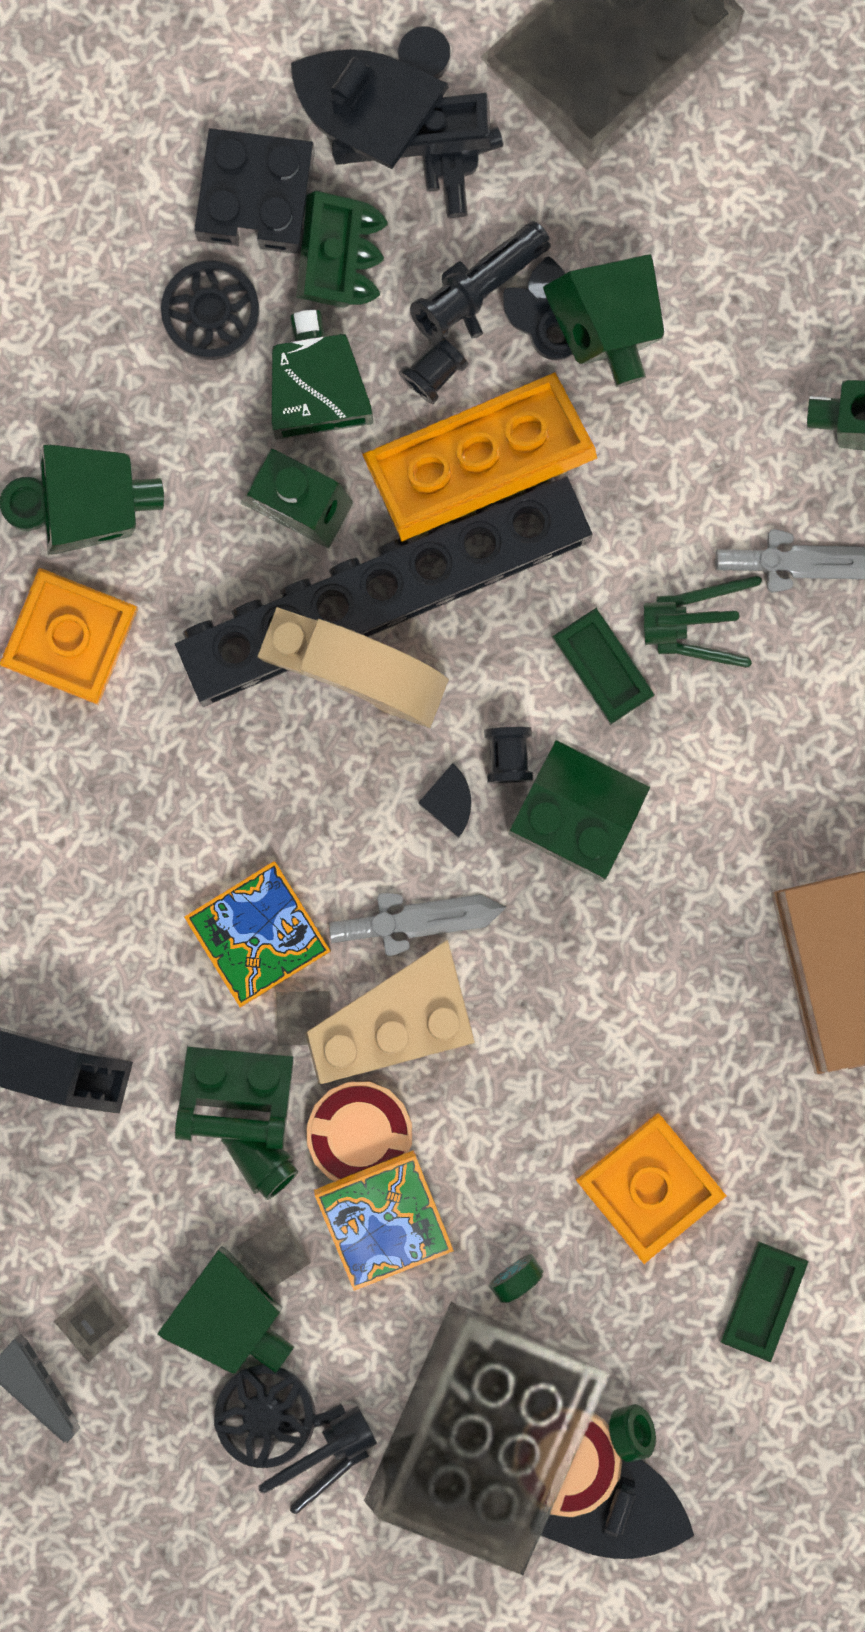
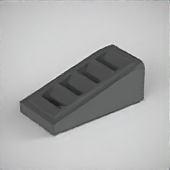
M22 1334L18 1335L0 1354V1385L63 1443L65 1441L68 1443L80 1429L78 1420L27 1338H24Z

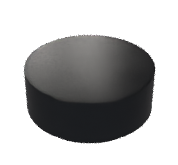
M427 26L416 27L407 32L401 39L398 48V59L439 79L449 67L450 46L446 37L437 29Z

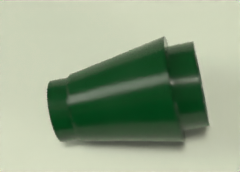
M221 1139V1142L227 1147V1151L253 1194L260 1192L266 1200L280 1193L299 1172L292 1164L294 1157L284 1150L267 1148V1143Z

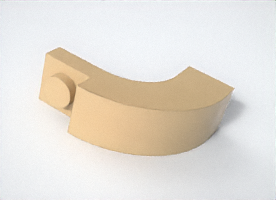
M278 607L275 610L258 654V658L264 662L334 686L371 703L385 713L427 728H431L449 681L446 676L433 667L388 645L321 619L316 621Z

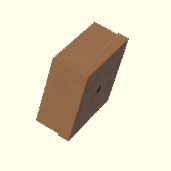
M865 871L771 892L814 1074L865 1066Z

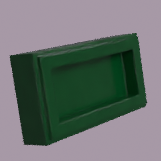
M594 608L552 636V640L609 725H612L655 696L597 608Z
M757 1241L719 1342L771 1362L809 1261Z

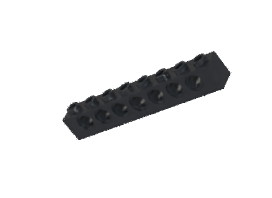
M568 476L557 481L554 478H550L524 489L526 494L506 502L505 498L477 509V515L461 522H457L456 519L428 530V536L409 543L408 540L401 541L400 538L393 540L378 548L380 556L360 564L358 558L346 560L329 569L331 577L313 585L309 579L292 583L280 590L282 598L263 605L260 599L245 603L231 611L233 619L214 626L212 620H208L182 632L185 639L174 644L200 704L206 707L289 671L258 658L259 651L277 607L316 621L318 619L327 621L319 615V606L324 599L330 596H339L348 603V612L341 620L327 622L370 637L590 543L593 533ZM522 514H533L541 520L543 530L535 537L525 538L515 531L513 522ZM482 534L488 536L493 541L495 549L490 556L477 559L466 552L465 542L473 535ZM426 555H436L445 562L446 570L437 579H425L416 571L417 562ZM380 575L391 577L398 586L394 596L383 601L372 598L367 592V587L373 578ZM231 638H244L250 643L248 657L244 661L235 664L225 661L222 658L224 644Z

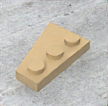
M448 940L442 942L305 1032L318 1085L475 1043Z

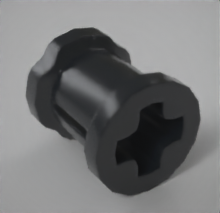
M446 339L439 343L429 340L430 346L412 366H403L399 371V375L405 383L430 404H434L439 399L437 392L457 370L464 371L468 367L467 360Z
M499 727L484 730V738L490 740L491 772L487 774V783L533 781V772L528 770L527 738L532 736L531 727Z

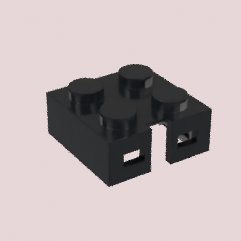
M209 128L194 229L197 241L239 247L240 237L238 228L258 230L257 241L259 249L301 255L307 195L310 192L315 157L314 143L312 141Z

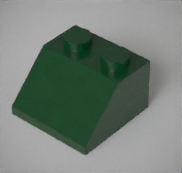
M555 740L508 835L603 882L606 880L631 831L650 787Z

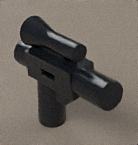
M498 126L490 129L491 148L422 156L427 191H438L440 189L439 179H443L448 218L468 216L464 176H469L476 172L479 154L504 147Z

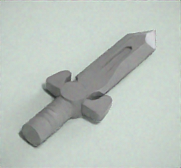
M773 529L768 533L766 550L717 549L715 567L716 570L763 571L767 573V589L769 592L774 593L788 590L793 586L791 579L779 577L776 571H787L793 578L865 579V547L793 545L790 551L781 552L777 549V546L792 543L794 537L788 532Z
M381 893L377 899L379 914L376 916L329 922L328 925L331 944L381 937L384 941L386 955L394 956L407 951L410 944L406 940H394L390 936L393 933L402 932L408 938L484 928L507 907L483 895H474L405 905L402 912L391 915L387 913L388 909L395 905H401L403 897L398 894Z

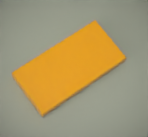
M556 372L362 454L401 541L597 459L595 446Z

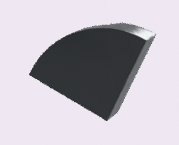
M452 763L418 804L458 838L464 832L469 821L471 794L464 775Z

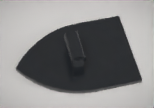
M350 49L322 52L291 63L292 79L296 94L302 108L314 125L335 142L390 169L394 168L449 88L448 83L402 61L381 53Z
M622 1460L621 1476L611 1496L592 1512L574 1517L549 1514L533 1504L524 1530L582 1552L612 1559H635L652 1556L672 1549L694 1536L690 1520L673 1489L659 1473L642 1460L633 1462Z

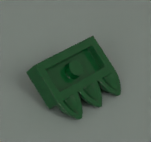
M316 190L307 195L296 298L345 308L350 305L369 303L380 296V291L376 285L364 275L356 272V270L372 268L384 261V256L379 249L368 240L360 237V235L376 233L388 226V221L379 210L363 201Z

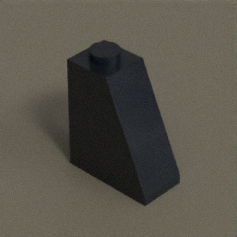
M0 1028L1 1088L63 1106L120 1114L133 1065L132 1061Z

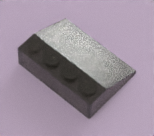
M542 0L481 56V59L579 163L588 170L739 32L745 11L735 0Z
M451 1301L364 1502L379 1520L524 1575L610 1377V1373L498 1320Z

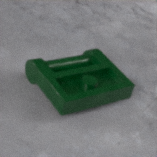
M187 1046L180 1102L176 1117L175 1140L192 1141L193 1136L264 1142L267 1143V1148L283 1150L294 1057ZM197 1106L270 1112L269 1121L199 1115L196 1114Z

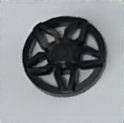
M208 260L186 266L170 280L162 296L161 317L169 338L181 351L198 359L218 360L237 353L251 340L258 326L260 306L256 290L243 272L230 264ZM205 272L212 286L200 289L201 273ZM213 272L229 275L239 283L225 286L221 291L219 290L220 284ZM193 276L192 291L194 295L184 294L173 297L179 286ZM247 292L236 304H230L228 299L230 294ZM250 302L251 314L248 325L245 328L240 318L232 313L240 312ZM189 304V313L186 314L170 309V306ZM171 318L183 323L192 321L187 327L185 341L175 331ZM228 323L234 324L240 333L239 338L224 332L223 328ZM200 329L206 332V336L195 347L193 346L194 333ZM214 332H217L221 340L230 343L221 348L206 349L213 341Z
M265 1365L252 1366L234 1375L223 1387L215 1407L214 1426L222 1446L234 1459L251 1467L274 1468L292 1461L309 1443L315 1427V1405L305 1383L291 1371L280 1367L274 1373ZM274 1374L284 1378V1380L272 1386L267 1395L266 1385L256 1375ZM247 1379L257 1389V1396L251 1399L247 1395L245 1380ZM293 1385L285 1402L277 1398L278 1392ZM237 1388L239 1399L245 1404V1407L235 1406L226 1411L230 1396ZM299 1395L304 1405V1425L295 1415L288 1414L287 1410L294 1407ZM238 1414L242 1415L243 1424L241 1426H226V1420ZM287 1422L301 1434L300 1437L285 1435L282 1432ZM249 1432L245 1440L246 1454L237 1448L229 1434L242 1436ZM257 1437L264 1438V1446L258 1458H255L254 1441ZM273 1437H276L280 1442L294 1444L284 1454L268 1459L275 1445Z

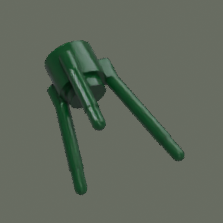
M753 576L673 596H657V603H644L645 645H658V654H679L744 668L750 667L752 661L748 657L677 642V639H687V625L737 621L740 617L738 611L687 613L686 607L679 606L759 586L762 583L761 577Z

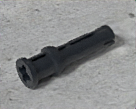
M528 222L515 235L487 254L472 268L464 273L449 274L444 278L442 287L427 299L419 298L411 303L410 314L419 331L430 341L439 343L447 338L449 334L448 329L462 318H471L478 314L483 305V300L490 293L550 249L551 243L547 242L550 238L545 229L537 222Z

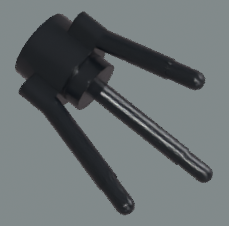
M339 1404L324 1413L316 1414L315 1427L326 1424L331 1425V1427L322 1431L327 1444L261 1483L259 1491L262 1494L268 1493L334 1455L336 1460L344 1457L290 1506V1511L293 1514H297L353 1465L368 1458L369 1454L366 1450L378 1443L358 1406L346 1412L343 1405ZM305 1418L299 1419V1421L304 1425ZM287 1422L282 1432L285 1435H289L298 1431Z

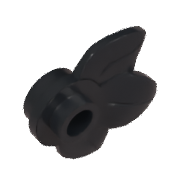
M547 256L531 273L527 289L515 287L504 289L503 308L511 325L530 336L532 346L541 356L549 360L558 361L569 358L573 353L565 336L564 341L561 343H554L547 337L548 328H561L545 296L543 286L566 273L553 258Z

